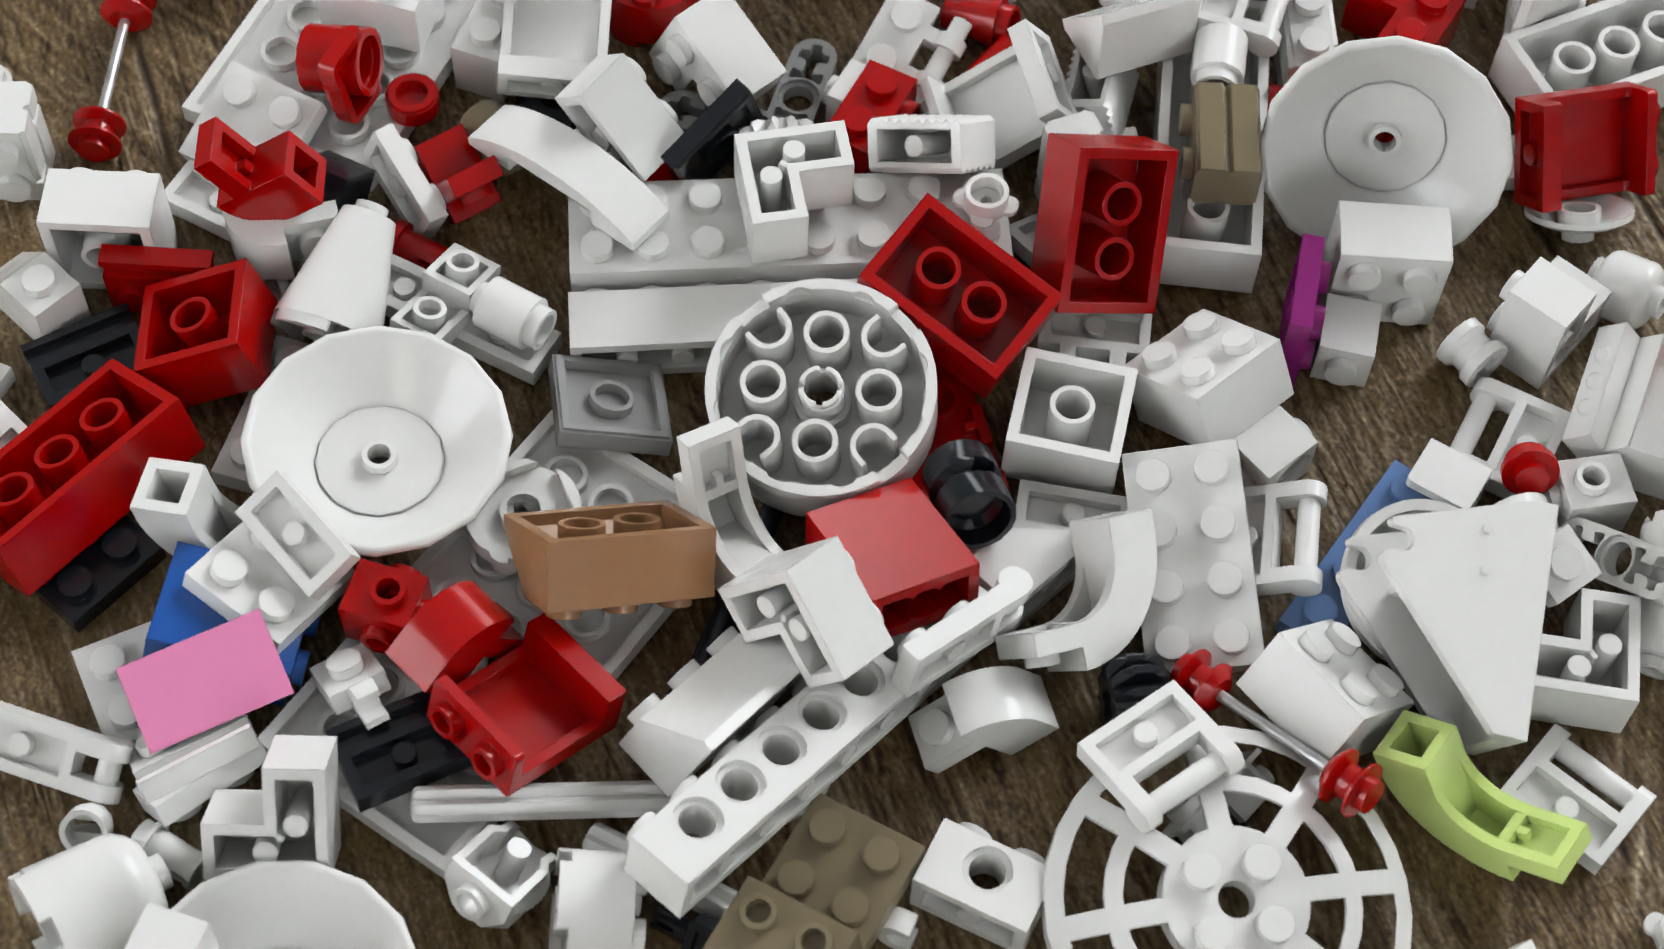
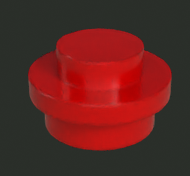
M1523 442L1513 446L1506 453L1500 467V475L1505 488L1513 494L1517 495L1525 492H1538L1542 494L1555 485L1560 475V468L1556 456L1545 446L1536 442Z

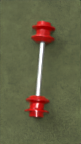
M105 0L101 4V17L107 24L117 29L99 105L85 106L77 109L72 118L75 127L68 134L70 147L79 156L88 161L103 162L119 156L122 151L120 138L125 135L127 124L119 114L109 109L127 33L142 32L152 25L153 15L151 11L155 9L157 0Z
M1206 649L1198 650L1193 654L1187 653L1175 663L1170 672V681L1174 679L1206 714L1223 704L1322 771L1319 778V799L1327 803L1336 797L1342 799L1341 813L1346 818H1350L1358 812L1366 814L1378 803L1385 788L1384 782L1381 781L1383 772L1381 765L1373 763L1365 769L1358 766L1360 752L1355 748L1341 752L1328 761L1230 695L1232 667L1227 663H1222L1211 668L1212 656Z

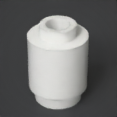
M1218 21L1207 24L1197 31L1190 73V81L1193 86L1198 82L1224 83L1225 87H1229L1232 83L1244 84L1248 37L1241 28L1229 22Z
M501 276L494 277L489 283L486 281L482 282L474 291L469 304V310L473 312L472 322L474 326L520 350L527 347L535 351L541 349L551 336L557 320V312L548 307L546 299Z

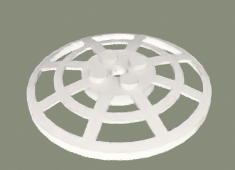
M1219 726L1235 743L1265 748L1287 756L1306 767L1292 792L1256 777L1234 774L1226 778L1221 775L1189 797L1198 796L1207 830L1192 836L1181 846L1156 829L1147 834L1140 832L1130 821L1125 810L1100 797L1106 787L1093 775L1070 802L1054 831L1044 863L1045 874L1041 914L1043 935L1047 949H1073L1071 942L1108 934L1113 949H1137L1130 930L1161 925L1167 940L1174 949H1324L1305 934L1310 920L1311 902L1337 899L1344 900L1345 908L1343 933L1338 949H1358L1363 925L1362 897L1394 895L1397 914L1394 949H1411L1412 909L1407 878L1396 846L1376 811L1372 809L1366 814L1361 812L1357 814L1365 822L1382 852L1387 869L1356 871L1353 861L1338 834L1324 817L1312 808L1319 797V778L1322 771L1261 731ZM1199 744L1185 752L1188 766H1191L1207 755ZM1224 792L1253 795L1280 806L1281 809L1265 833L1249 827L1232 825ZM1084 818H1087L1118 836L1111 848L1104 872L1103 909L1066 916L1064 887L1067 861L1076 832ZM1302 823L1310 828L1323 844L1335 865L1337 873L1305 877L1296 859L1286 849ZM1136 847L1165 865L1160 876L1157 899L1124 904L1125 872L1131 852ZM1235 887L1246 895L1249 902V911L1246 917L1233 918L1222 911L1218 902V894L1221 888Z

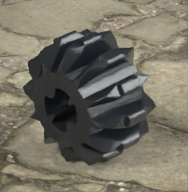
M1143 652L1120 654L1118 657L1112 658L1102 665L1101 672L1097 678L1099 684L1097 698L1100 706L1099 716L1102 718L1103 726L1170 682V672L1159 655H1145Z

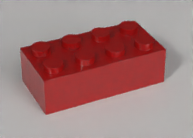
M111 358L0 449V578L29 597L42 585L49 582L57 572L84 549L95 543L104 532L131 510L130 504L149 457L188 462L206 446L181 400Z

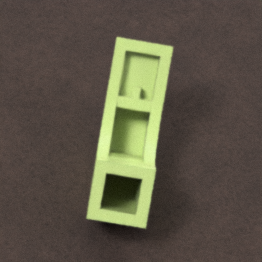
M1403 710L1373 752L1376 763L1382 766V777L1390 791L1404 809L1424 829L1465 859L1500 877L1514 881L1519 872L1524 871L1563 884L1592 840L1586 822L1524 803L1492 784L1479 772L1468 757L1456 725Z

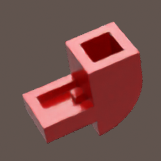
M217 117L199 125L194 170L219 188L217 207L222 211L245 220H286L323 204L327 160L290 130L255 147Z
M462 123L414 147L418 157V166L428 182L436 185L444 197L448 213L445 220L452 225L502 201L492 182L504 175L495 155L481 161L476 149L469 145V136Z
M468 580L444 589L424 604L408 621L385 654L425 693H432L433 684L436 679L443 675H448L458 684L471 675L484 657L501 658L521 646L524 637L512 626L515 619L510 612L494 602L474 581Z

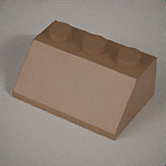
M668 500L504 514V528L524 598L545 612L548 618L573 620L580 618L583 610L602 609L604 612L611 614H630L638 610V605L657 603V605L665 608H686L692 606L693 599L715 597L717 527Z

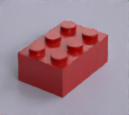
M1048 134L1030 270L1063 294L1055 310L1056 313L1155 314L1179 154L1178 149L1146 136Z
M929 193L923 197L860 273L857 283L875 289L896 302L898 309L912 321L918 330L921 329L932 351L934 361L985 400L1050 320L1063 297V294Z

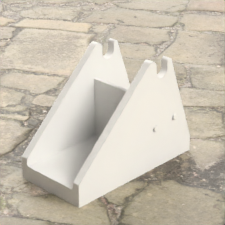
M1531 500L1394 516L1388 519V526L1402 531L1355 536L1345 540L1347 547L1357 549L1364 554L1366 564L1362 570L1344 568L1338 571L1335 576L1338 586L1392 671L1402 680L1406 693L1415 702L1414 705L1420 715L1456 725L1467 754L1478 755L1528 741L1559 505Z

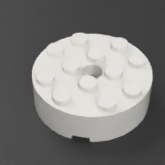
M832 278L806 279L787 283L763 293V299L749 307L738 318L735 315L728 322L719 335L707 364L704 388L705 404L710 423L729 416L740 425L747 480L752 496L782 512L806 517V512L910 477L912 478L917 473L927 457L936 432L938 420L937 373L933 354L921 329L918 330L912 321L898 309L896 302L877 290L859 283ZM818 392L835 394L830 400L822 402V405H817L816 401L810 399L812 395Z

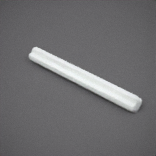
M652 780L529 783L509 797H506L494 784L416 786L412 789L410 812L412 820L416 823L641 817L649 811L656 815L669 804L671 796L668 798Z

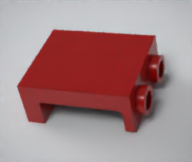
M1626 81L1515 97L1514 202L1541 213L1561 210L1563 200L1621 191H1630L1642 196L1654 194L1655 178L1659 169V161L1656 154L1657 124L1660 119L1657 90Z
M544 612L527 623L521 646L458 684L448 675H443L436 679L433 684L426 716L430 719L432 726L441 737L447 740L450 739L470 759L474 770L481 778L491 781L506 797H509L614 729L617 725L627 690L554 619L548 618Z

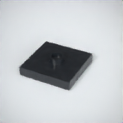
M736 78L661 156L674 180L715 179L734 159V134H738L739 130L745 126H751V122L756 119L764 120L751 90Z

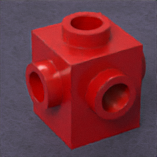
M361 558L338 607L345 637L361 641L370 650L385 654L408 621L424 604L433 598L429 577L423 576L417 569L405 564L397 563L388 566Z

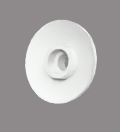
M1602 194L1563 200L1561 210L1541 213L1524 206V214L1536 224L1551 230L1560 231L1561 238L1564 241L1587 243L1594 240L1595 233L1609 231L1631 222L1635 216V207L1631 202L1621 197Z

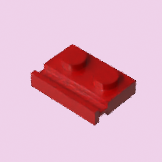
M101 244L98 257V265L104 269L102 277L112 307L127 303L130 312L141 313L145 286L218 266L214 265V250Z

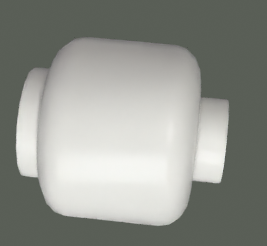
M1625 250L1612 252L1606 258L1601 256L1594 261L1587 275L1613 291L1600 315L1602 319L1615 324L1628 322L1633 329L1642 327L1651 317L1659 319L1663 315L1664 270L1661 265Z

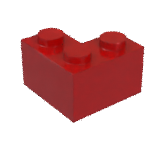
M1347 0L1340 26L1365 39L1399 35L1447 48L1454 38L1466 0Z

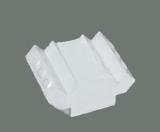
M1628 322L1599 327L1562 441L1577 458L1621 453L1634 491L1664 500V333L1640 338Z

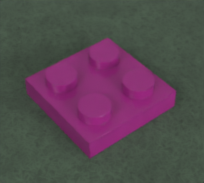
M1304 233L1284 296L1278 337L1281 341L1293 389L1299 370H1310L1315 342L1321 336L1326 306H1321L1322 294H1326L1332 267V261L1322 260L1325 237Z

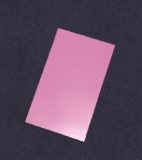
M256 609L115 669L150 754L294 693L260 609Z

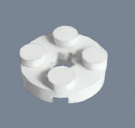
M516 459L508 461L504 481L475 520L466 524L467 535L475 551L482 558L489 561L493 569L500 574L511 575L517 573L504 528V514L515 513L514 509L520 506H525L528 512L582 507L581 497L575 483L566 473L556 468L555 473L548 468L539 467L538 461Z

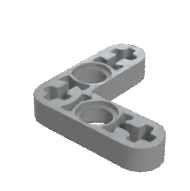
M811 38L799 42L792 49L785 66L787 72L779 80L768 110L760 109L764 120H769L772 116L786 118L792 115L796 120L807 118L812 120L814 124L819 122L825 104H822L823 91L831 76L836 75L837 53L830 43L822 39ZM813 61L820 62L815 66L812 80L805 78L806 67H809ZM672 91L662 98L663 101L673 108L678 118L682 113L690 114L686 115L682 121L677 122L683 132L708 108L702 101L699 93L692 91ZM799 96L808 99L812 105L806 110L794 111L789 109L784 102L791 97Z

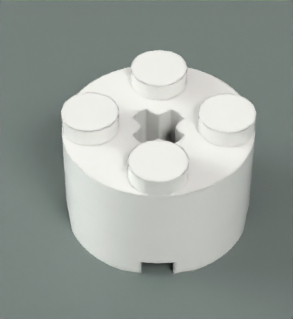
M558 848L554 875L559 876L558 886H555L554 894H552L548 949H645L646 918H635V916H640L642 896H646L647 891L635 879L623 871L627 852Z

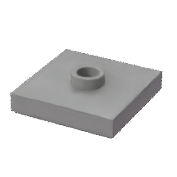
M559 354L551 355L548 372L556 446L669 456L673 439L662 365Z

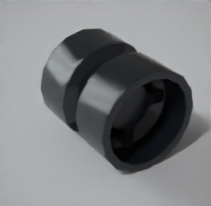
M954 440L938 447L926 459L922 468V481L930 501L968 549L988 547L1001 540L1011 530L1016 520V506L988 446L978 440Z

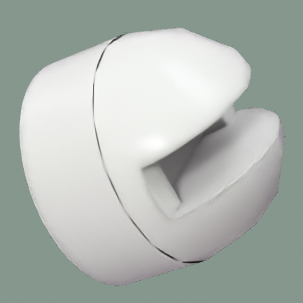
M94 802L75 806L63 818L59 826V837L63 846L66 849H70L95 837L113 834L112 814L103 805ZM76 820L95 821L97 824L76 825Z

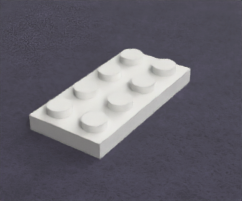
M1237 438L1121 454L1128 511L1152 509L1156 534V581L1149 609L1141 624L1144 654L1159 655L1165 667L1171 672L1175 663L1187 653L1193 654L1198 650L1206 649L1212 656L1211 668L1227 663L1232 667L1233 672L1247 671L1265 648Z

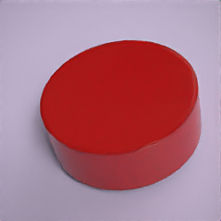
M418 73L404 74L392 80L386 88L385 99L388 114L400 125L408 127L425 125L432 121L440 110L438 87L428 76Z

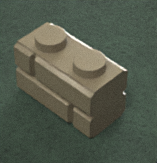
M1198 82L1193 87L1190 103H1181L1178 132L1179 136H1189V146H1182L1179 178L1189 180L1190 199L1193 202L1218 204L1223 200L1226 204L1251 205L1253 202H1256L1262 179L1259 89L1256 85L1232 83L1229 87H1225L1224 83Z

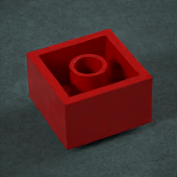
M247 258L147 285L144 289L133 371L178 397L184 408L260 388L271 374L275 327L270 321L278 300Z

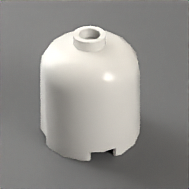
M112 833L95 837L25 867L20 872L7 877L9 889L19 915L22 916L31 911L43 936L32 941L35 949H124L146 903L150 902L168 908L164 891L174 887L171 874L158 853L147 857L143 849L135 841L124 835Z

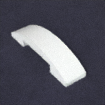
M504 105L468 137L469 145L488 157L495 155L498 163L509 171L516 164H519L590 210L592 225L632 251H635L670 217L669 209L623 164L582 134L542 113L515 105Z

